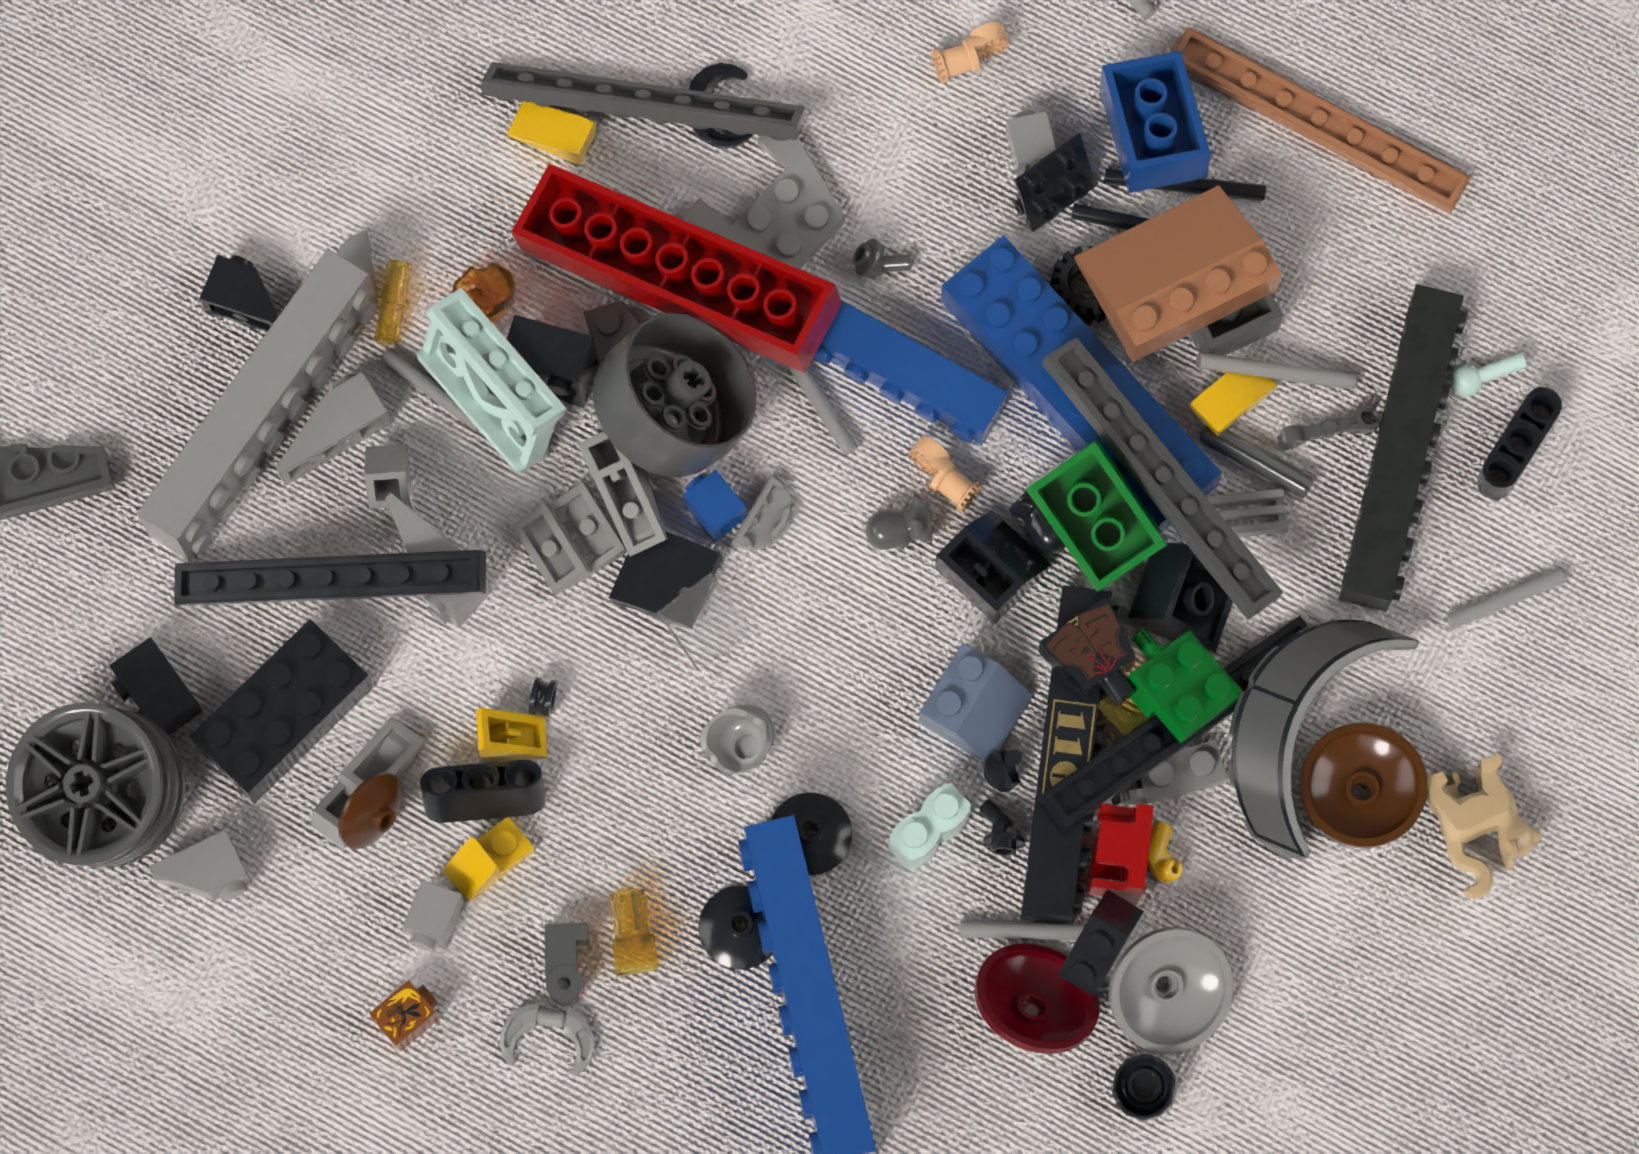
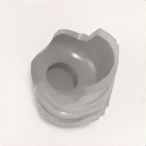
M754 705L730 707L712 718L702 730L700 735L702 752L709 757L717 769L726 774L734 775L747 772L761 766L776 735V728L768 713L760 707Z

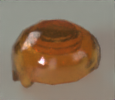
M491 262L484 269H476L470 266L454 282L452 293L462 288L492 323H495L509 313L515 294L516 283L509 270L499 263Z

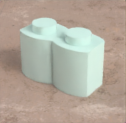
M952 783L940 786L925 799L919 812L906 816L895 826L889 838V851L908 871L923 866L933 857L939 843L952 839L962 831L970 816L971 803Z

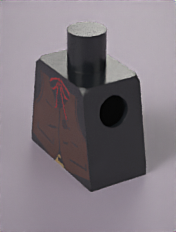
M1106 597L1040 641L1038 649L1040 655L1082 697L1088 698L1103 688L1113 704L1118 706L1136 692L1124 676V673L1134 666L1136 656Z

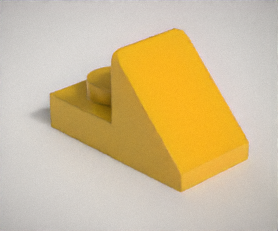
M507 817L478 840L471 836L442 870L468 903H470L535 852V849L511 818Z

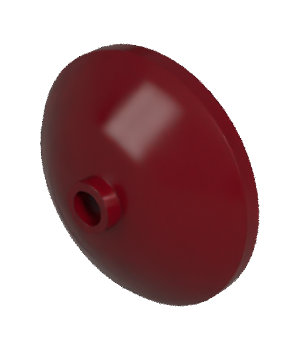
M1030 943L1012 944L993 952L980 967L974 985L977 1007L990 1028L1014 1046L1042 1054H1057L1070 1051L1088 1039L1099 1018L1100 1003L1098 993L1093 997L1057 975L1068 956L1055 949Z

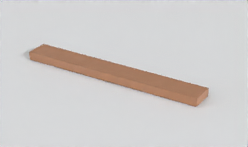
M1190 27L1186 29L1173 51H1181L1189 76L1448 214H1451L1469 183L1471 177Z

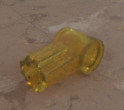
M631 888L609 894L615 939H612V948L617 977L659 971L654 933L651 934L650 917L645 890Z

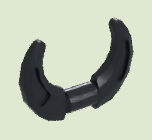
M718 63L710 65L694 76L690 82L689 90L712 93L717 84L723 80L731 78L746 80L748 74L733 64ZM693 128L694 133L701 140L711 146L720 148L740 146L753 135H737L728 130L715 128Z

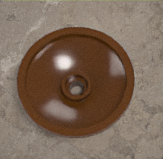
M1352 723L1331 730L1313 745L1304 760L1299 786L1301 801L1309 819L1325 836L1349 847L1375 848L1399 839L1412 828L1423 810L1428 784L1426 770L1418 752L1402 735L1378 724ZM1358 785L1366 786L1370 794L1365 798H1359L1355 795L1354 788Z

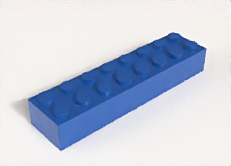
M1004 235L942 285L941 302L1076 450H1079L1098 437L1163 532L1171 524L1043 367L1042 362L1045 356L1077 337L1203 494L1207 496L1218 487L1222 472Z
M791 815L745 826V839L738 840L739 854L744 872L752 870L754 880L748 881V891L754 913L762 911L764 922L758 923L763 953L772 952L774 963L768 965V973L773 994H782L784 1005L778 1006V1015L784 1037L792 1035L795 1046L788 1048L793 1077H802L805 1089L798 1091V1097L804 1120L812 1119L815 1132L809 1133L808 1137L812 1154H876V1147L795 817Z

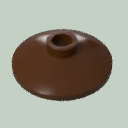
M380 772L367 778L354 790L344 805L338 824L339 837L345 845L352 849L365 848L377 841L392 827L403 800V786L398 777L389 772Z

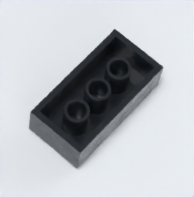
M309 619L189 737L197 749L255 804L374 686L369 675L323 630Z

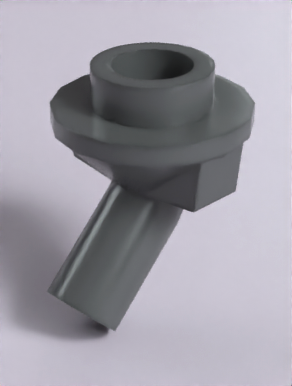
M872 238L857 247L853 256V264L858 276L875 280L882 272L911 271L912 257L911 255L884 256V246L880 244L879 240Z

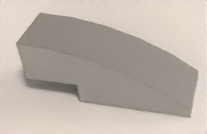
M391 717L340 773L339 782L314 808L310 826L342 849H345L347 845L339 837L338 824L344 805L351 794L363 781L380 772L392 773L400 779L423 747L425 740Z

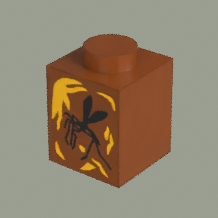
M409 980L369 1013L375 1023L400 1052L440 1019L434 1010L439 1004L438 1001L423 984L416 989Z

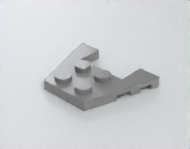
M761 135L758 138V146L785 168L775 181L732 224L727 222L701 198L680 219L801 269L845 224V216L799 138L797 140L779 141L769 136Z

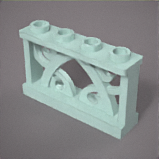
M462 288L429 307L427 317L431 321L423 348L417 354V359L517 474L523 473L547 457L549 453L548 444L557 420L564 416L566 407Z

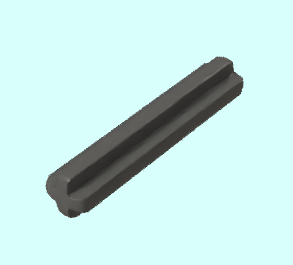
M1207 425L1205 426L1200 437L1202 443L1299 498H1304L1308 494L1314 481L1308 474L1229 429H1226L1221 435L1217 436Z

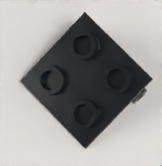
M1079 133L1014 179L1018 194H1016L1017 199L1012 204L1020 215L1026 214L1030 229L1034 232L1045 223L1052 221L1060 212L1078 199L1086 196L1090 190L1096 187L1085 147Z

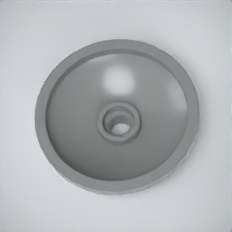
M1167 927L1152 931L1131 944L1119 958L1113 970L1109 986V1003L1112 1015L1120 1030L1132 1042L1144 1049L1158 1053H1177L1191 1049L1207 1040L1224 1021L1233 997L1234 982L1232 970L1223 951L1211 939L1198 931L1183 927ZM1167 976L1166 984L1161 988H1157L1158 979Z

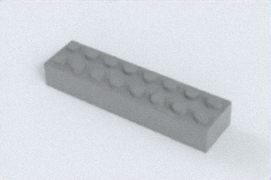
M329 248L325 251L136 513L151 538L189 562L196 554L201 555L208 548L213 538L211 532L220 520L224 522L230 517L237 504L236 497L244 487L249 488L255 482L260 473L259 465L266 455H273L278 450L284 439L282 433L291 421L295 423L301 418L307 408L308 403L306 400L314 389L319 390L323 387L330 376V366L337 356L343 357L351 348L354 342V336L352 335L361 323L367 324L374 316L378 305L374 302L377 297L369 273Z

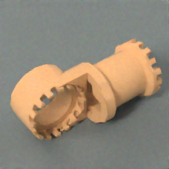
M990 22L974 29L968 38L962 40L960 45L939 51L937 48L932 49L930 55L932 62H936V64H933V67H938L935 70L938 80L941 84L948 83L950 77L968 71L973 73L980 72L979 59H985L988 56L989 58L993 57V52L998 55V50L1001 52L1005 51L1003 47L1007 49L1010 42L1002 23Z
M922 435L907 453L908 457H911V461L916 459L915 465L920 463L921 466L919 468L921 470L925 469L924 472H929L931 476H934L929 490L933 493L939 492L957 505L956 510L961 514L972 505L970 499L975 501L976 498L973 495L977 497L984 486L980 481L973 482L956 470V464L950 460L948 452L940 444L927 436Z

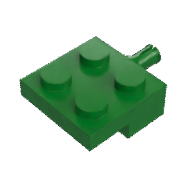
M1145 628L1132 637L1131 641L1139 647L1147 659L1144 664L1131 672L1127 677V680L1136 691L1130 699L1147 718L1156 714L1180 743L1238 701L1242 689L1190 630L1174 642L1159 646Z

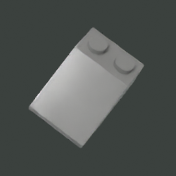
M391 492L387 495L385 500L406 553L461 551ZM486 576V594L423 596L422 599L429 605L426 608L427 611L443 625L450 621L459 629L489 596L491 589Z

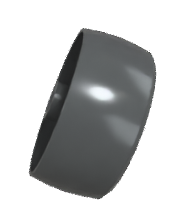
M668 313L654 316L631 329L620 338L605 356L594 378L593 401L595 411L606 436L614 447L630 462L648 472L663 477L682 478L694 475L722 459L746 433L756 411L757 393L754 378L744 356L736 345L719 329L704 320L687 314ZM646 390H650L655 394L656 401L651 400L647 396ZM667 413L675 416L677 424L669 421Z

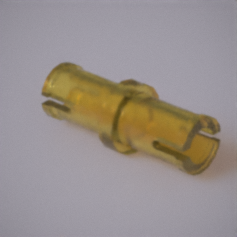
M388 260L383 292L377 297L376 304L380 309L373 340L380 344L395 346L399 345L404 311L409 309L410 301L406 297L413 265L404 261Z

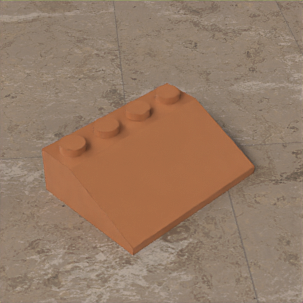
M1219 185L1074 257L1132 362L1276 292L1282 276L1280 269L1261 237Z

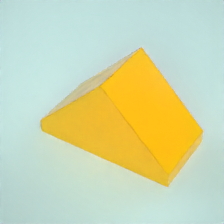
M487 708L476 709L478 750L483 763L536 760L548 757L544 716Z

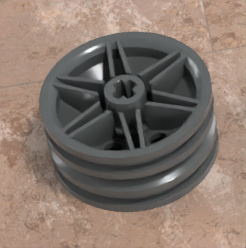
M75 703L62 706L36 720L18 741L11 755L6 774L8 808L21 835L41 854L58 862L71 865L109 868L128 865L143 859L163 844L178 822L185 799L186 782L183 763L175 744L167 733L156 723L137 712L95 703ZM81 738L78 754H76L72 745L76 739ZM121 743L125 746L126 755L117 759L114 756L113 749L116 744ZM55 773L59 778H62L63 782L51 788L47 784V778L50 774ZM89 777H91L94 783L88 786L89 792H85L84 786L90 783ZM134 782L139 783L141 787L140 795L137 798H132ZM70 812L69 828L65 827L62 822L64 815ZM112 817L117 821V825L112 832L108 833L105 831L103 824L107 818Z

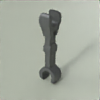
M1364 404L1342 418L1326 419L1324 422L1304 427L1300 425L1284 427L1278 435L1280 448L1282 450H1290L1301 446L1306 441L1323 437L1331 438L1335 434L1344 432L1372 434L1377 431L1381 422L1367 424L1362 420L1361 415L1375 412L1376 406Z

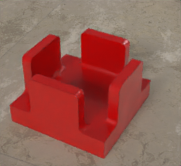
M1101 804L1097 818L1098 821H1101L1099 834L1094 838L1089 873L1092 880L1089 885V895L1103 897L1108 889L1131 904H1138L1145 888L1154 806L1137 804L1135 808Z

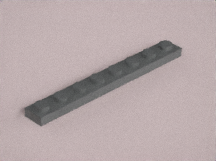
M491 62L482 79V95L495 97L501 101L519 100L533 102L542 107L554 105L573 108L578 112L596 111L610 113L619 118L638 117L651 119L653 122L660 124L673 122L691 125L696 129L715 128L729 130L737 135L756 134L769 136L779 141L797 140L805 117V106Z
M1076 337L1045 356L1042 362L1043 367L1246 619L1249 620L1277 601L1283 594V591L1080 340Z

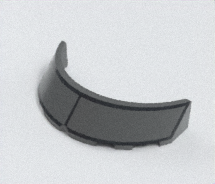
M1336 620L1312 625L1297 631L1296 635L1280 646L1274 647L1258 663L1249 676L1248 687L1239 695L1229 731L1233 735L1232 762H1228L1230 783L1235 786L1238 801L1246 820H1243V823L1251 837L1283 858L1307 859L1310 849L1302 835L1294 809L1291 772L1296 739L1309 707L1327 682L1355 660L1385 649H1416L1420 641L1369 621Z

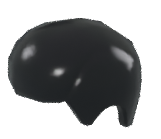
M1140 1054L1127 1058L1115 1071L1112 1094L1117 1105L1125 1115L1146 1121L1161 1117L1173 1106L1177 1095V1081L1175 1074L1164 1060L1153 1055Z

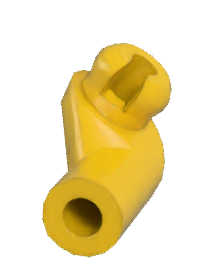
M1154 821L1151 828L1147 866L1157 880L1163 883H1170L1179 879L1183 870L1180 861L1175 862L1167 849L1173 827L1161 821Z

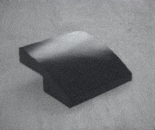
M666 532L667 540L631 557L629 554L627 555L609 599L617 605L648 613L657 621L691 630L723 556L719 552Z

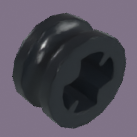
M535 678L530 695L529 714L534 715L537 711H541L544 713V717H551L556 698L557 681L551 680L550 683L546 684L542 682V678Z

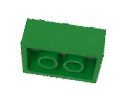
M1098 437L1030 482L1026 487L1031 498L1097 592L1167 545L1168 538Z

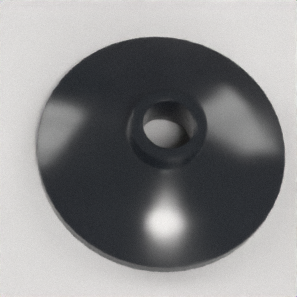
M801 793L790 797L776 809L771 820L791 815L795 817L809 876L827 873L836 868L845 859L852 843V825L848 814L837 801L820 793ZM808 824L815 825L819 830L818 834L812 838L806 837L802 833L803 827Z
M732 886L719 891L705 904L699 918V937L706 953L718 964L731 969L744 970L754 968L763 964L772 956V952L763 953L758 923L764 922L762 911L756 913L753 911L748 891L749 886ZM737 918H744L748 921V927L742 932L735 931L732 927L733 921Z

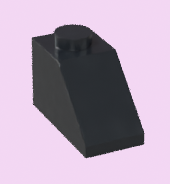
M217 255L199 298L205 312L268 332L278 318V315L256 268L253 267L254 264L248 259L237 255H231L230 259Z

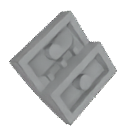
M584 482L575 486L550 505L543 503L511 526L555 595L580 583L627 553L618 531L588 484Z

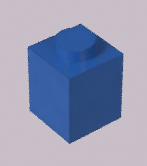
M716 470L708 476L704 473L698 475L685 488L687 492L683 494L684 506L714 543L741 524L747 516L746 506Z

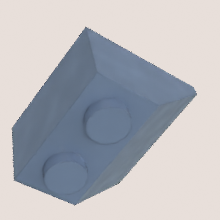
M962 642L921 709L919 724L984 762L988 755L1000 751L1033 697V694L999 663Z

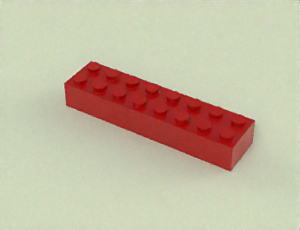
M550 163L511 231L522 252L666 314H687L704 320L719 329L733 343L803 373L808 369L842 305L837 288L831 282Z

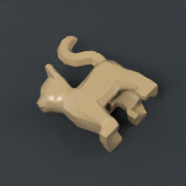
M1500 754L1481 759V767L1475 769V782L1478 792L1464 797L1458 791L1461 780L1457 772L1448 777L1445 776L1443 771L1427 776L1426 798L1430 809L1440 821L1441 833L1447 844L1448 857L1455 867L1473 873L1476 876V882L1465 888L1463 892L1467 898L1471 899L1481 898L1491 890L1493 875L1492 870L1483 860L1465 853L1466 843L1488 833H1498L1499 852L1505 868L1510 870L1514 868L1515 860L1527 855L1541 841L1539 830L1529 826L1519 817L1515 798L1499 777L1498 772L1501 770L1503 763Z

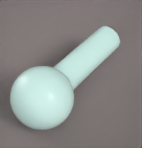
M1523 352L1478 368L1471 364L1459 365L1451 373L1450 385L1457 394L1472 396L1480 390L1482 383L1528 368Z

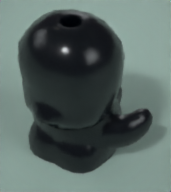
M1027 491L1024 492L1008 509L1012 516L1020 518L1025 523V536L1030 538L1041 552L1046 554L1061 552L1065 545Z

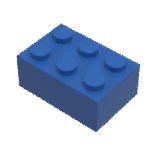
M1181 51L1102 65L1100 93L1128 193L1207 178L1211 154Z

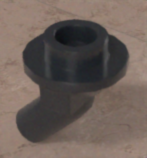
M1003 750L992 753L985 758L983 762L984 777L991 787L1000 792H1009L1020 783L1017 773L1022 760L1020 752L1017 750H1009L1008 752Z
M991 799L985 801L979 811L993 825L992 831L984 836L983 844L991 848L993 854L1001 856L1014 855L1016 850L1025 846L1024 838L1013 828L1011 819Z

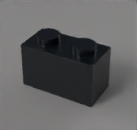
M151 637L109 665L116 675L110 683L122 700L125 702L132 698L140 709L137 713L156 723L168 736L203 712L197 700Z
M1107 889L1090 915L1057 975L1094 997L1144 911Z

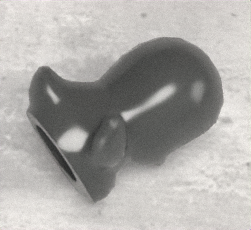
M913 494L912 502L907 503L902 511L885 510L874 513L866 522L868 542L872 547L879 550L893 548L903 550L910 544L911 540H920L923 543L932 542V525L928 502L919 494Z

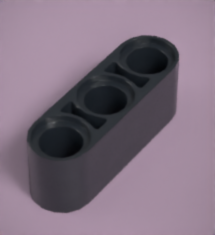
M1538 387L1526 396L1486 458L1477 476V487L1485 497L1492 500H1500L1506 497L1512 491L1550 432L1562 409V401L1553 389ZM1531 405H1543L1548 409L1550 416L1539 417L1535 415ZM1510 438H1523L1527 442L1529 449L1518 450L1511 445ZM1496 469L1502 471L1506 475L1508 482H1494L1490 478L1488 471Z
M531 760L436 767L426 771L420 779L425 814L431 821L436 823L529 816L541 811L546 801L541 768L536 762Z

